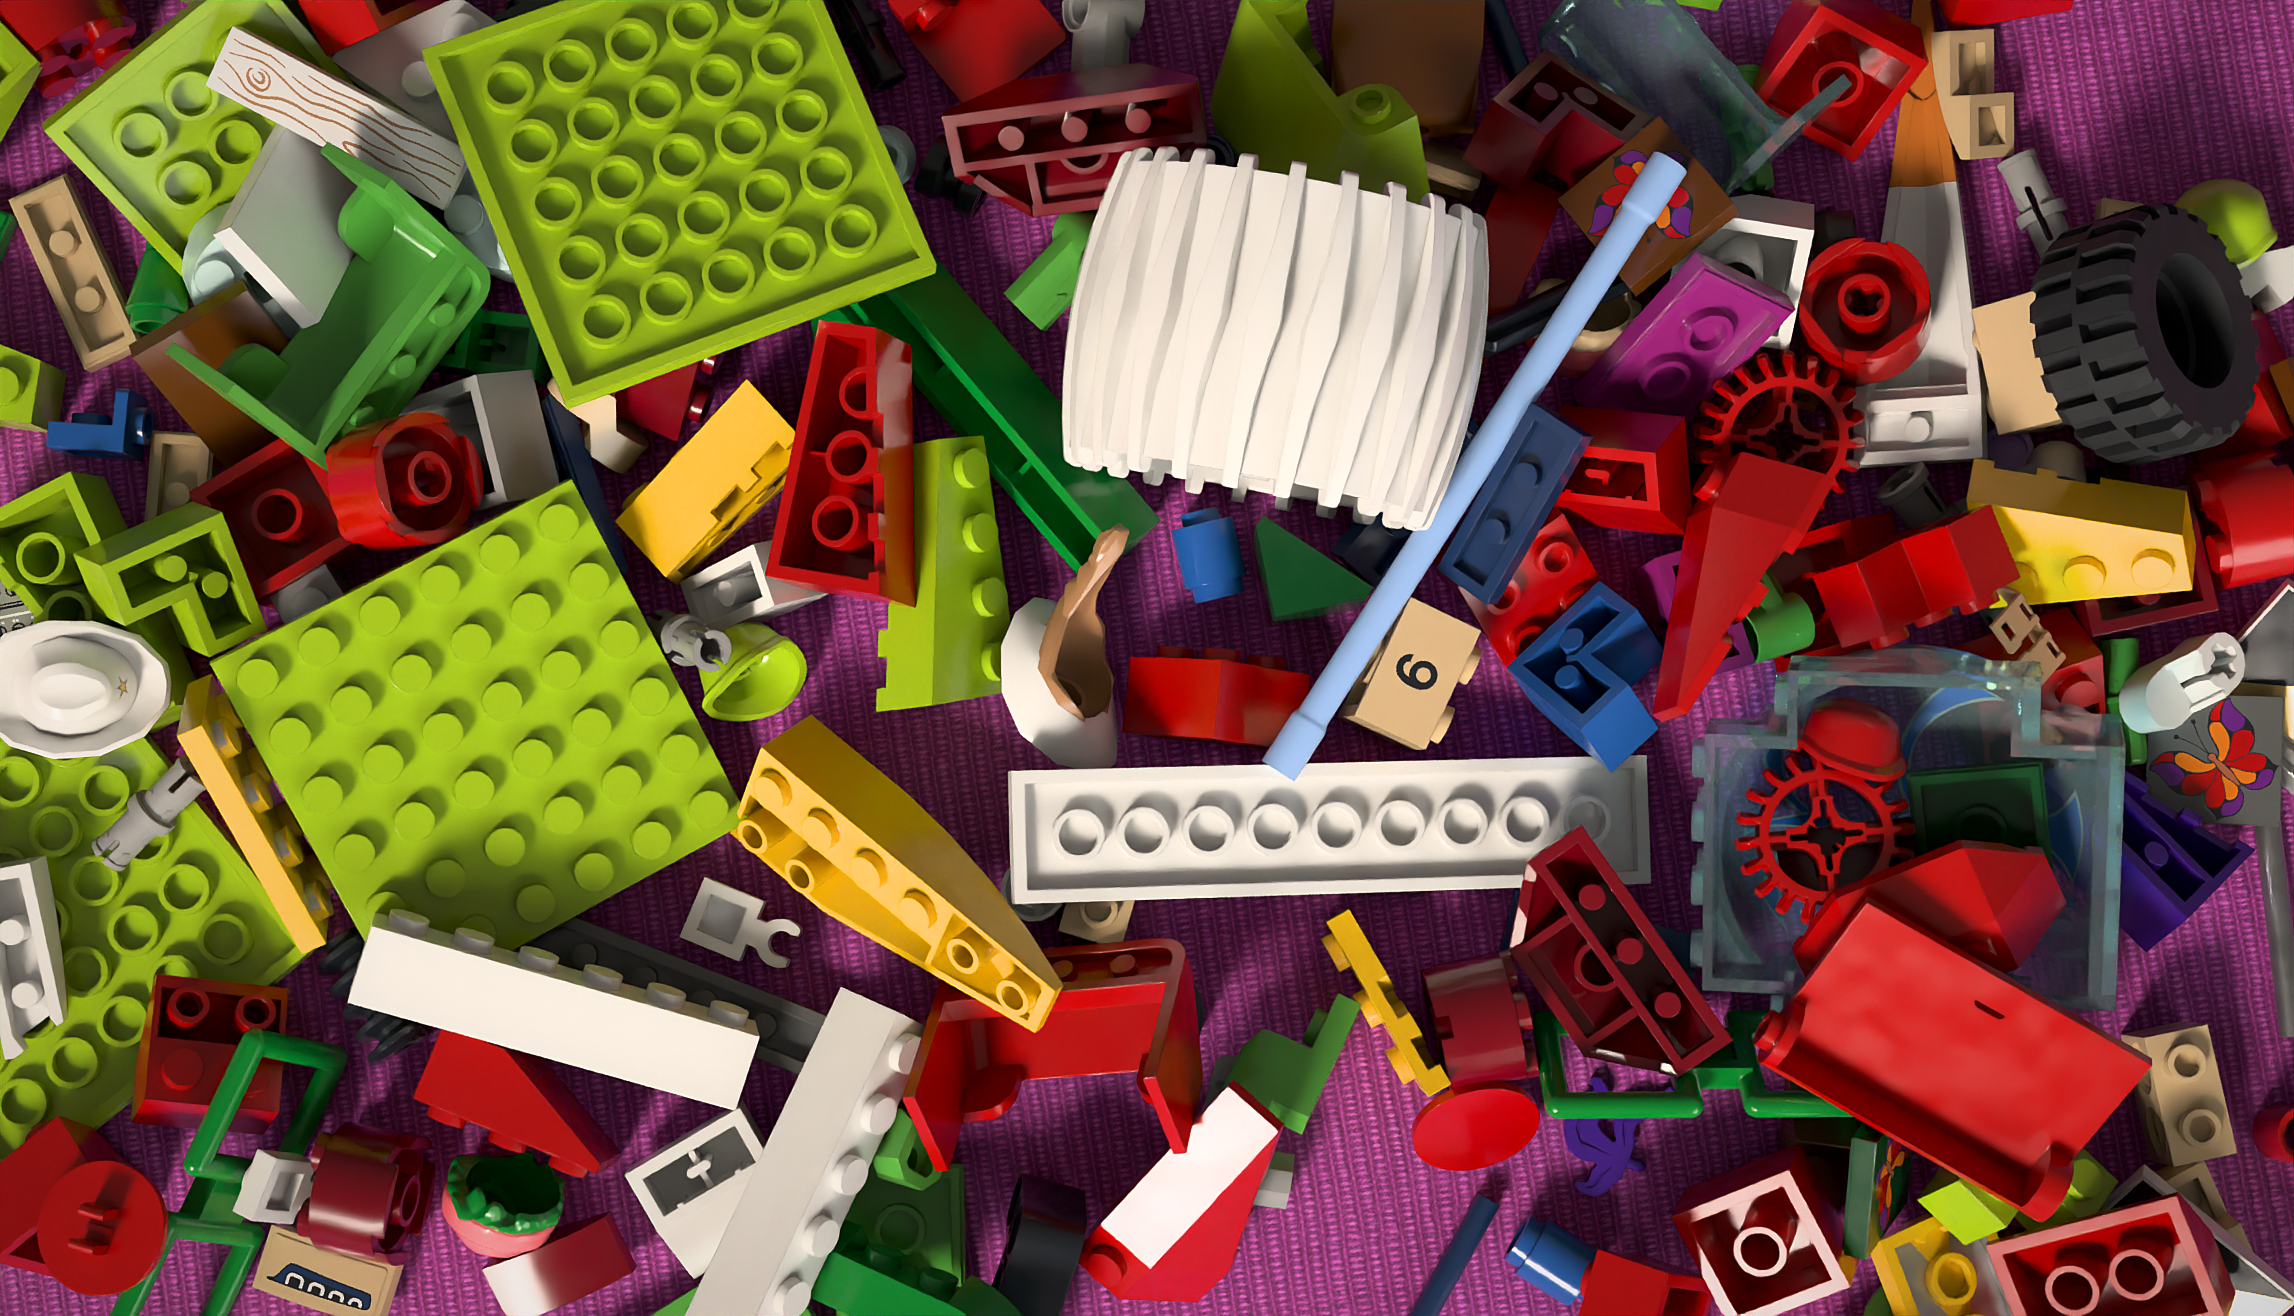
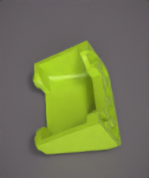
M1240 0L1209 107L1216 132L1233 149L1235 159L1239 161L1242 153L1256 154L1259 157L1258 170L1289 175L1292 161L1307 163L1305 178L1337 185L1343 170L1359 174L1358 189L1383 195L1387 182H1395L1406 186L1407 202L1420 205L1423 195L1431 192L1418 117L1404 97L1393 87L1381 83L1366 84L1354 88L1339 97L1335 95L1323 79V77L1327 76L1324 61L1314 48L1306 10V4L1309 0Z

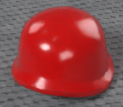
M1845 697L1827 699L1816 704L1809 713L1799 736L1792 741L1790 752L1795 755L1809 759L1810 754L1817 761L1829 767L1879 782L1893 781L1900 778L1906 773L1909 763L1902 754L1900 726L1892 715L1874 704Z

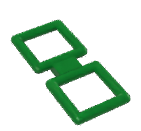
M1771 1009L1731 1010L1727 1012L1723 1018V1026L1733 1041L1679 1078L1670 1076L1674 1090L1670 1092H1569L1559 1037L1569 1035L1552 1011H1540L1532 1017V1034L1545 1110L1549 1116L1555 1119L1695 1118L1701 1114L1704 1108L1701 1089H1739L1744 1110L1748 1115L1755 1118L1853 1117L1809 1091H1767L1761 1066L1757 1061L1758 1055L1753 1044L1752 1035H1755L1762 1019ZM1774 1009V1010H1776L1777 1012L1780 1013V1011H1781L1782 1009Z
M257 1028L250 1029L243 1034L183 1160L184 1170L187 1174L194 1176L195 1179L179 1212L167 1211L169 1229L163 1255L147 1278L135 1287L119 1294L109 1316L140 1315L176 1239L232 1245L199 1316H228L265 1238V1230L261 1224L245 1221L243 1216L233 1211L242 1189L244 1174L254 1158L217 1153L262 1057L316 1068L277 1150L279 1152L297 1153L304 1156L348 1063V1053L343 1047Z

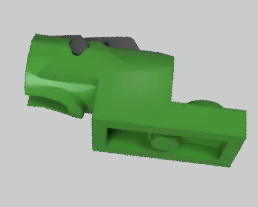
M1338 993L1329 1012L1317 1008L1302 1040V1043L1312 1047V1049L1283 1035L1263 1029L1241 1048L1238 1055L1219 1057L1214 1066L1203 1110L1234 1079L1279 1118L1285 1127L1302 1135L1355 1023L1361 1004Z

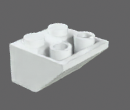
M743 1100L737 1104L735 1111L731 1109L725 1110L631 1165L625 1173L626 1179L655 1229L693 1279L706 1272L767 1143Z

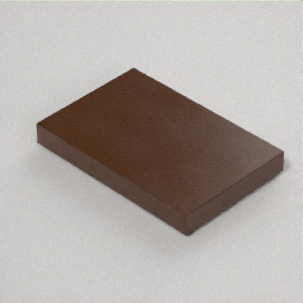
M243 278L129 345L132 358L226 470L279 439L278 436L231 404L165 353L172 342H174L216 371L231 352L245 344H260L279 356L291 340Z

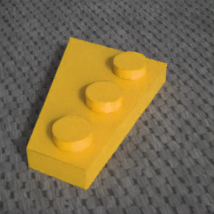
M1345 908L1324 920L1331 933L1321 938V941L1338 971L1342 972L1351 967L1363 988L1353 994L1356 1002L1361 1004L1360 1010L1371 1029L1382 1023L1395 1046L1384 1052L1403 1085L1415 1080L1418 1087L1428 1097L1451 1085L1441 1065H1436L1425 1047L1427 1044L1420 1029L1403 1002L1397 998L1390 978L1351 911Z

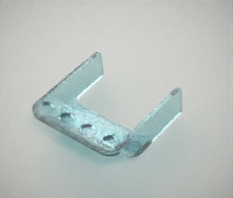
M1563 0L1542 26L1537 36L1538 47L1541 53L1545 49L1549 50L1651 116L1652 118L1648 125L1660 116L1729 198L1776 159L1852 85L1850 80L1843 74L1793 116L1784 118L1762 101L1742 78L1737 66L1722 55L1702 32L1696 19L1690 13L1683 10L1675 0Z

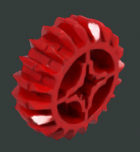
M1789 349L1780 350L1776 358L1775 367L1773 368L1768 354L1764 351H1757L1753 356V365L1756 372L1750 374L1748 369L1742 364L1733 368L1736 381L1732 387L1718 378L1711 382V386L1721 397L1716 404L1702 399L1698 401L1696 406L1701 412L1711 417L1710 423L1698 422L1691 425L1690 432L1693 436L1702 440H1709V443L1698 446L1692 451V457L1697 463L1716 462L1720 464L1731 458L1730 443H1741L1746 448L1757 449L1761 457L1791 465L1794 464L1798 457L1805 453L1820 452L1808 469L1824 473L1835 480L1831 487L1834 492L1838 494L1845 492L1846 485L1836 475L1841 468L1849 472L1860 470V463L1846 454L1848 449L1865 447L1866 438L1861 434L1849 432L1848 429L1861 424L1865 420V414L1858 408L1844 409L1854 400L1857 393L1849 385L1835 388L1841 376L1837 369L1827 367L1818 373L1819 358L1809 353L1796 366L1794 352ZM1794 387L1806 389L1814 395L1822 408L1826 428H1815L1810 424L1800 423L1798 419V403L1792 400ZM1773 388L1772 393L1766 394L1764 407L1758 415L1751 419H1736L1740 410L1750 399L1765 390ZM1780 422V424L1799 436L1790 435L1786 443L1779 440L1781 447L1776 449L1759 436H1767L1771 428L1777 432L1775 424ZM1826 499L1821 505L1819 511L1825 509V507L1827 506Z
M1790 754L1783 759L1784 768L1789 778L1783 781L1776 771L1766 768L1761 773V777L1772 792L1766 795L1760 790L1751 787L1745 793L1744 797L1751 804L1759 807L1760 811L1758 815L1750 812H1738L1735 822L1743 827L1754 828V836L1737 838L1734 841V848L1737 851L1754 849L1756 851L1757 859L1748 861L1740 867L1743 876L1753 875L1761 869L1768 879L1760 883L1754 890L1755 895L1758 898H1763L1774 887L1778 888L1784 894L1776 903L1775 912L1784 915L1790 909L1793 900H1797L1803 903L1799 914L1800 922L1808 925L1815 916L1816 906H1822L1831 893L1840 888L1838 876L1841 873L1840 859L1846 848L1878 843L1875 860L1870 870L1862 878L1864 879L1891 868L1889 867L1891 860L1903 863L1914 858L1912 850L1895 846V838H1906L1914 835L1915 825L1911 823L1894 825L1892 815L1899 814L1909 807L1906 798L1896 799L1887 805L1881 797L1882 794L1892 788L1895 784L1894 780L1878 782L1872 787L1865 781V778L1834 768H1824V764L1817 761L1810 754L1808 759L1810 770L1803 771L1799 760L1794 754ZM1829 785L1843 788L1857 796L1867 806L1875 823L1849 822L1841 818L1835 810L1833 796H1830ZM1809 786L1810 801L1808 802L1809 812L1806 822L1799 827L1769 832L1773 813L1782 799L1797 789ZM1820 804L1822 806L1823 820L1827 821V827L1830 831H1840L1841 834L1856 833L1858 835L1845 837L1841 841V845L1835 843L1831 846L1835 853L1827 857L1828 870L1826 868L1825 854H1822L1819 844L1808 843V840H1790L1792 838H1803L1807 834V830L1813 832L1817 828L1814 821L1821 817ZM1772 852H1800L1806 855L1813 863L1816 878H1818L1819 891L1804 887L1788 877L1779 867Z

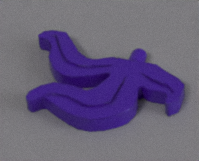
M1595 1076L1590 1078L1593 1088L1591 1092H1609L1602 1079ZM1669 1086L1663 1090V1092L1673 1091ZM1647 1118L1613 1119L1614 1141H1611L1601 1132L1598 1126L1600 1119H1564L1563 1135L1568 1151L1579 1159L1595 1162L1596 1164L1591 1168L1586 1181H1573L1577 1191L1595 1198L1602 1195L1613 1184L1621 1180L1626 1168L1638 1173L1645 1170L1646 1165L1644 1161L1632 1157L1631 1153L1635 1146L1633 1132L1635 1126Z

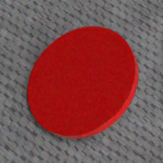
M1497 1081L1473 1083L1449 1090L1429 1102L1419 1112L1412 1124L1411 1139L1419 1158L1433 1167L1451 1171L1481 1169L1502 1162L1522 1150L1536 1134L1540 1123V1115L1532 1095L1519 1086Z
M119 1161L88 1162L65 1173L47 1193L38 1217V1246L48 1270L65 1287L88 1296L119 1294L141 1283L158 1264L168 1238V1213L159 1189L141 1170Z

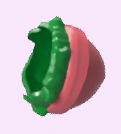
M525 1150V1153H519L517 1156L504 1155L495 1157L487 1153L481 1155L478 1153L460 1154L451 1163L448 1180L443 1191L441 1209L447 1222L469 1249L485 1256L510 1258L537 1249L547 1242L560 1222L565 1198L563 1195L565 1182L555 1174L553 1167L548 1164L542 1165L536 1161L534 1154L529 1150Z

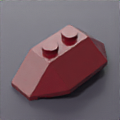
M1140 62L1013 80L948 109L941 116L954 176L969 185L974 183L994 198L1033 218L1099 209L1104 192L1119 159L1126 151L1146 147L1151 149L1155 156L1159 147L1172 146L1179 151L1180 162H1190L1195 149L1204 148L1209 140L1198 76Z
M1581 823L1526 860L1508 949L1584 1057L1656 1071L1660 1074L1679 1078L1733 1041Z

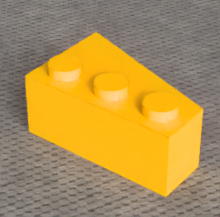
M746 379L692 439L671 458L670 462L651 483L648 482L641 485L627 497L622 504L624 512L615 520L616 524L658 570L678 586L681 581L687 578L783 490L795 436L794 429Z
M1974 458L1966 498L1968 511L1991 504L2021 578L2006 586L2021 592L2028 605L2192 590L2196 542L2187 491L2101 478L2099 485L2057 478L2058 471L2037 468L2036 475L1996 469L1994 468L1995 461ZM1999 594L2000 601L1989 606V608H2002L2008 604Z

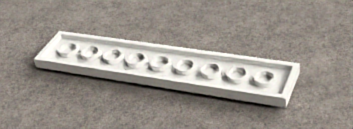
M1630 755L1612 773L1592 756L1308 763L1304 766L1295 782L1269 765L1008 771L1012 904L1521 888L1526 860L1580 823L1623 884L1651 883L1647 755Z

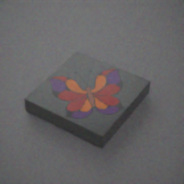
M2228 695L2226 698L2193 713L2182 725L2175 729L2148 733L2146 783L2150 786L2146 794L2176 812L2181 811L2184 807L2203 817L2201 820L2202 824L2280 827L2284 697Z

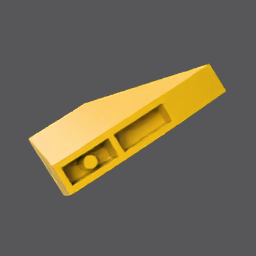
M809 715L763 745L759 751L737 811L740 820L745 814L748 817L739 823L738 828L730 831V834L823 912L1032 1032L1036 1033L1041 1029L1063 984L1029 930L992 881L954 838L903 789L813 715Z

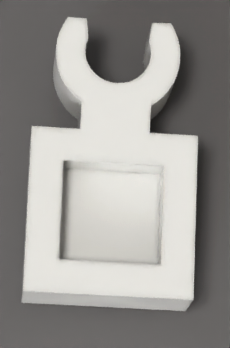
M704 877L680 937L737 961L743 960L748 945L757 949L759 957L766 964L776 968H785L789 966L791 960L776 954L772 949L771 940L779 931H785L790 935L799 937L803 932V928L797 922L790 919H775L769 922L760 919L767 901L709 877Z
M257 1149L252 1164L244 1174L242 1189L233 1211L251 1221L293 1224L303 1202L311 1196L316 1171H313L311 1167V1160L297 1153Z

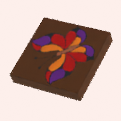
M1660 116L1557 199L1594 246L1597 247L1620 211L1625 195L1653 152L1662 153L1685 168L1687 174L1658 219L1647 228L1618 273L1635 296H1638L1740 213L1732 200Z

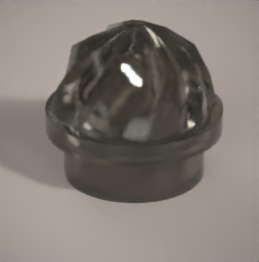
M1835 205L1826 206L1824 210L1814 213V234L1808 257L1811 263L1828 247L1846 239L1858 238L1853 209L1836 211Z

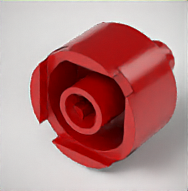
M0 0V20L41 62L39 67L43 68L32 87L37 88L44 98H51L65 93L76 84L77 77L97 66L102 70L110 69L133 50L129 41L135 34L136 22L123 0Z
M1850 238L1828 247L1808 266L1798 304L1800 329L1807 352L1819 358V367L1822 370L1827 367H1834L1841 373L1840 380L1845 384L1853 387H1863L1869 383L1881 382L1895 377L1916 361L1930 336L1931 294L1927 274L1912 253L1901 245L1886 241L1885 244L1865 241V238ZM1861 306L1864 311L1870 312L1876 308V313L1871 316H1866L1863 313L1854 315L1853 309Z
M414 412L360 425L349 431L340 441L334 442L326 453V465L328 468L327 486L330 502L338 519V529L343 538L352 544H362L376 551L394 552L450 541L462 534L469 526H464V524L468 520L472 509L479 508L484 490L481 462L474 445L466 435L458 436L445 424L449 420L440 414Z
M2272 448L2191 465L2183 474L2181 485L2190 484L2213 586L2216 590H2226L2294 574V474L2288 464L2274 466L2270 459L2277 452Z

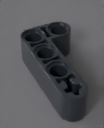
M1024 1173L1020 1174L1007 1214L1006 1244L991 1286L1005 1296L1023 1316H1060L1085 1239L1087 1217L1084 1190Z

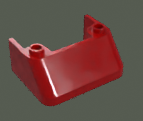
M1154 938L1041 949L1062 982L1063 987L1043 1027L1036 1033L940 979L902 1096L903 1102L936 1172L949 1171L963 1122L988 1121L1002 1116L1015 1103L1022 1081L1138 1072L1136 1083L1140 1094L1147 1103L1154 1106L1173 1155L1187 1153L1203 1082V1066L1193 972L1181 943L1170 938Z

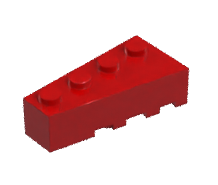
M819 320L765 572L766 577L801 589L915 608L911 345L876 327Z

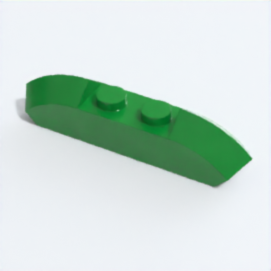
M847 1220L843 1221L837 1244L828 1254L813 1285L810 1298L849 1316H1023L1005 1296L981 1279L970 1275L966 1282L959 1287L957 1286L959 1279L955 1275L937 1268L923 1267L919 1269L903 1262L905 1256L903 1252L888 1245L870 1243L863 1226Z

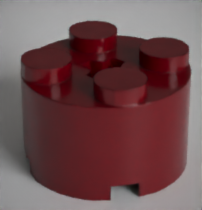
M1509 949L1441 963L1422 969L1420 975L1429 1024H1432L1436 1040L1434 1047L1438 1063L1451 1082V1085L1446 1087L1447 1091L1473 1083L1490 1081L1511 1083L1539 1076L1533 1043L1530 1038L1522 1040L1521 1034H1525L1527 1030H1532L1533 1025L1525 992L1512 993L1511 988L1518 987V978L1513 956Z
M356 1122L344 1123L334 1134L321 1133L313 1146L311 1154V1167L313 1171H316L311 1196L303 1202L298 1214V1235L311 1238L312 1244L319 1251L391 1266L402 1264L411 1254V1251L401 1250V1247L408 1234L421 1235L432 1203L436 1164L425 1162L423 1149H434L431 1140L425 1136Z

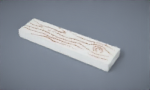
M232 26L206 83V86L322 147L327 141L389 176L404 190L442 210L449 207L468 167L457 140L241 26Z

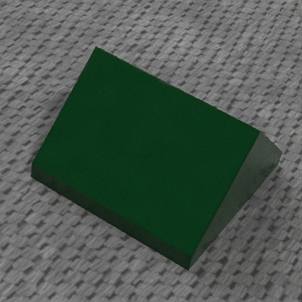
M1264 515L1257 524L1252 543L1270 627L1356 610L1372 590V586Z

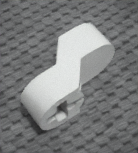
M2225 632L2189 637L2181 642L2171 653L2139 668L2124 683L2120 690L2119 710L2124 722L2130 729L2138 733L2175 729L2182 725L2193 713L2226 698L2244 676L2245 657L2240 644L2233 636Z

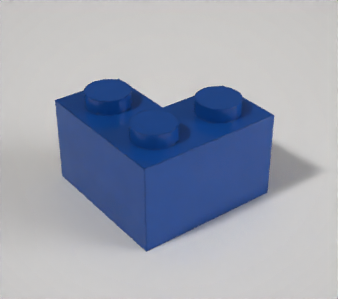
M1600 580L1506 667L1537 711L1611 773L1659 729L1631 687L1662 659L1664 649L1639 611Z

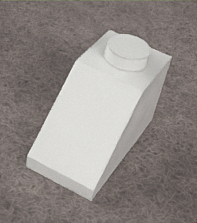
M772 540L753 544L680 582L690 615L703 619L706 622L703 626L720 632L732 625L748 621L762 622L783 615L829 593L801 589L766 577L765 572Z

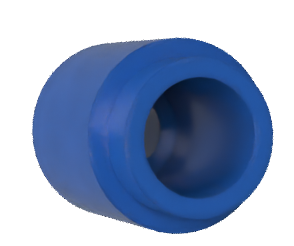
M1217 507L1181 515L1183 528L1173 530L1171 534L1185 590H1192L1195 604L1244 592L1241 576L1247 574L1233 516L1220 518Z
M1529 1215L1511 1240L1503 1259L1515 1266L1514 1274L1568 1307L1576 1297L1583 1301L1584 1297L1580 1293L1581 1279L1587 1265L1592 1260H1595L1597 1249L1550 1219L1546 1218L1541 1222Z

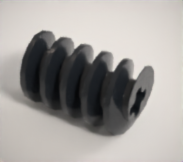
M356 926L327 941L325 945L318 947L312 952V954L329 952L317 966V972L320 976L341 974V977L329 991L332 998L335 999L349 997L350 988L365 945ZM351 1003L342 1012L345 1021L367 1020L355 1034L357 1043L363 1044L379 1041V1044L367 1059L371 1066H376L397 1056L434 1033H427L425 1029L426 1024Z

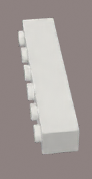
M391 909L389 916L374 913L347 1003L736 1110L760 1037L756 1022L747 1019L749 1015L747 1010L731 1003L716 1000L711 1002L710 1008L685 1001L686 994L683 991L665 984L649 983L647 990L621 983L623 976L620 973L598 965L587 964L583 972L558 965V956L539 948L522 946L519 953L495 947L493 946L495 941L493 937L473 929L456 928L454 935L428 927L429 919L410 911Z
M843 987L840 988L685 1316H800L804 1312L820 1270L828 1254L837 1244L840 1228L856 1194L866 1182L868 1168L881 1140L895 1120L897 1106L903 1096L925 1028L924 1025Z

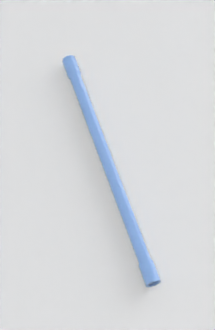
M1653 152L1625 195L1617 216L1455 465L1448 487L1431 526L1427 530L1412 532L1301 706L1290 715L1261 761L1295 782L1323 739L1331 718L1495 466L1529 404L1536 402L1643 234L1658 219L1687 174L1685 168L1678 162L1662 153Z

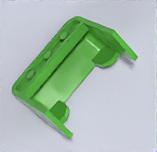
M327 141L320 150V153L358 186L342 207L338 218L339 236L342 242L356 256L349 263L320 322L304 329L301 327L279 356L260 344H245L231 352L217 371L174 342L165 352L231 404L326 471H328L326 453L334 442L340 441L349 431L360 425L400 415L483 305L491 284L490 273L486 265L392 178Z

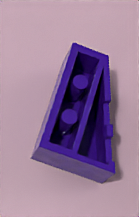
M2078 743L2044 775L2048 815L2062 808L2078 788L2081 794L2086 823V843L2076 883L2145 952L2185 922L2255 851L2254 848L2239 839L2230 845L2199 825L2203 817L2184 807L2181 811L2176 812L2146 794L2150 785L2081 743ZM2052 851V859L2070 876L2064 863Z

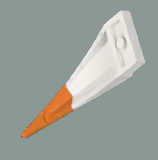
M1913 0L1910 23L1921 28L1929 63L1901 99L1881 243L1886 244V241L1901 245L1912 253L1927 274L1931 294L1930 336L1919 357L1905 371L1888 380L1869 383L1863 387H1855L1857 395L1853 400V408H1858L1865 414V420L1853 427V432L1861 434L1866 438L1865 447L1853 449L1854 460L1860 463L1859 468L1907 466L1919 461L1924 464L1973 462L1974 458L1988 460L1987 408L1985 403L1988 386L1983 362L1979 358L1976 346H1973L1972 331L1975 325L1971 309L1976 308L1953 143L1943 118L1934 78L1931 32L1937 31L1932 0ZM1876 308L1869 312V316L1876 313Z

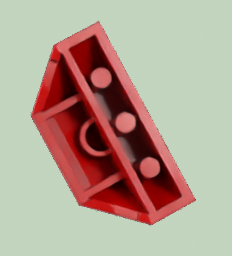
M1958 840L1834 890L1811 920L1804 936H1799L1791 947L1804 976L1807 977L1868 896L2005 974L2018 969L2067 902L2042 847L2025 846L2021 849L2002 843Z

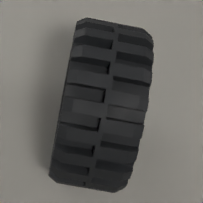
M2152 202L2070 228L2061 233L2056 241L2052 242L2040 260L2039 264L2041 267L2035 273L2031 290L2036 294L2035 300L2029 305L2030 323L2035 324L2036 338L2032 340L2035 358H2040L2044 374L2040 377L2047 393L2053 394L2058 404L2055 408L2056 412L2064 424L2073 426L2075 429L2073 436L2083 446L2093 449L2094 454L2104 459L2126 466H2138L2224 443L2228 437L2233 436L2247 419L2246 414L2253 407L2257 395L2253 390V385L2260 378V363L2256 361V349L2260 347L2258 330L2253 329L2250 315L2254 310L2250 296L2245 295L2240 280L2243 277L2236 263L2230 262L2225 254L2227 247L2219 236L2207 232L2208 224L2198 216L2188 213L2186 209L2167 203L2158 204Z

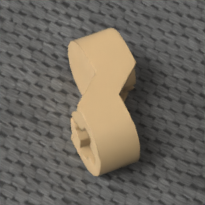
M552 377L547 383V388L557 401L566 408L555 379ZM616 392L568 409L581 418V432L585 440V447L590 452L591 457L617 473H627L649 446L645 436L632 423L616 416V398L614 396Z

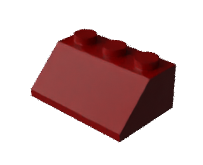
M2179 1192L1991 1240L1985 1245L2013 1316H2229L2236 1295L2212 1231Z

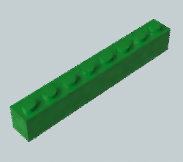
M934 255L933 257L937 264L935 274L848 306L864 326L876 327L912 346V382L959 437L984 435L990 474L1076 574H1078V569L1089 561L1088 559L1093 552L1096 539L1103 531L1118 523L1129 529L1130 532L1124 550L1117 560L1119 561L1161 521L1125 478L1109 475L1105 466L1095 472L1086 470L1082 466H1073L1065 461L1063 457L1062 404Z

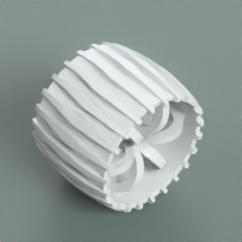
M1172 146L1159 147L1155 156L1151 149L1146 147L1126 151L1119 159L1094 219L1081 261L1071 305L1062 387L1063 457L1065 461L1073 466H1082L1086 470L1095 472L1105 466L1109 475L1118 478H1125L1129 470L1143 472V482L1159 486L1162 483L1165 473L1171 474L1175 478L1186 479L1185 491L1194 494L1201 493L1204 481L1221 484L1225 487H1231V501L1240 503L1244 502L1247 490L1269 493L1276 496L1275 509L1290 511L1294 498L1317 502V516L1329 519L1334 518L1338 506L1354 508V522L1366 525L1372 524L1379 512H1382V522L1385 527L1399 529L1404 526L1412 531L1427 530L1432 524L1457 463L1470 421L1480 377L1486 336L1489 292V255L1485 219L1477 213H1472L1470 208L1462 204L1452 205L1448 214H1446L1444 198L1432 193L1423 195L1420 205L1407 202L1406 186L1395 182H1387L1383 195L1358 189L1359 174L1343 170L1338 185L1305 178L1307 163L1292 161L1290 173L1285 175L1258 170L1259 157L1256 154L1242 153L1237 167L1215 165L1214 151L1205 148L1195 149L1190 162H1180L1179 151Z

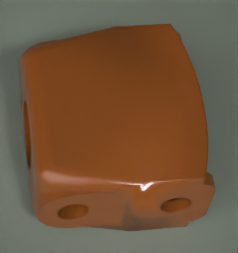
M1331 0L1328 46L1329 87L1339 97L1354 88L1366 84L1381 83L1391 86L1404 97L1417 114L1422 138L1451 139L1456 138L1461 133L1473 134L1477 115L1479 63L1483 47L1485 0Z

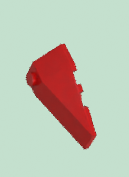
M1741 452L1720 464L1712 462L1703 471L1692 491V494L1698 497V500L1687 518L1652 716L1661 722H1665L1689 713L1733 645V635L1726 631L1731 624L1736 625L1740 623L1754 606L1758 608L1770 590L1764 586V581L1761 578L1766 570L1776 562L1783 551L1793 555L1809 530L1835 480L1824 473L1746 452Z

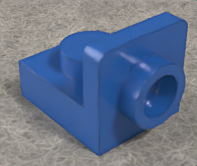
M117 389L115 393L113 423L111 417L93 413H72L71 423L48 421L46 447L67 457L143 462L144 445H149L152 439L154 414L152 409L148 407L147 398L131 389Z

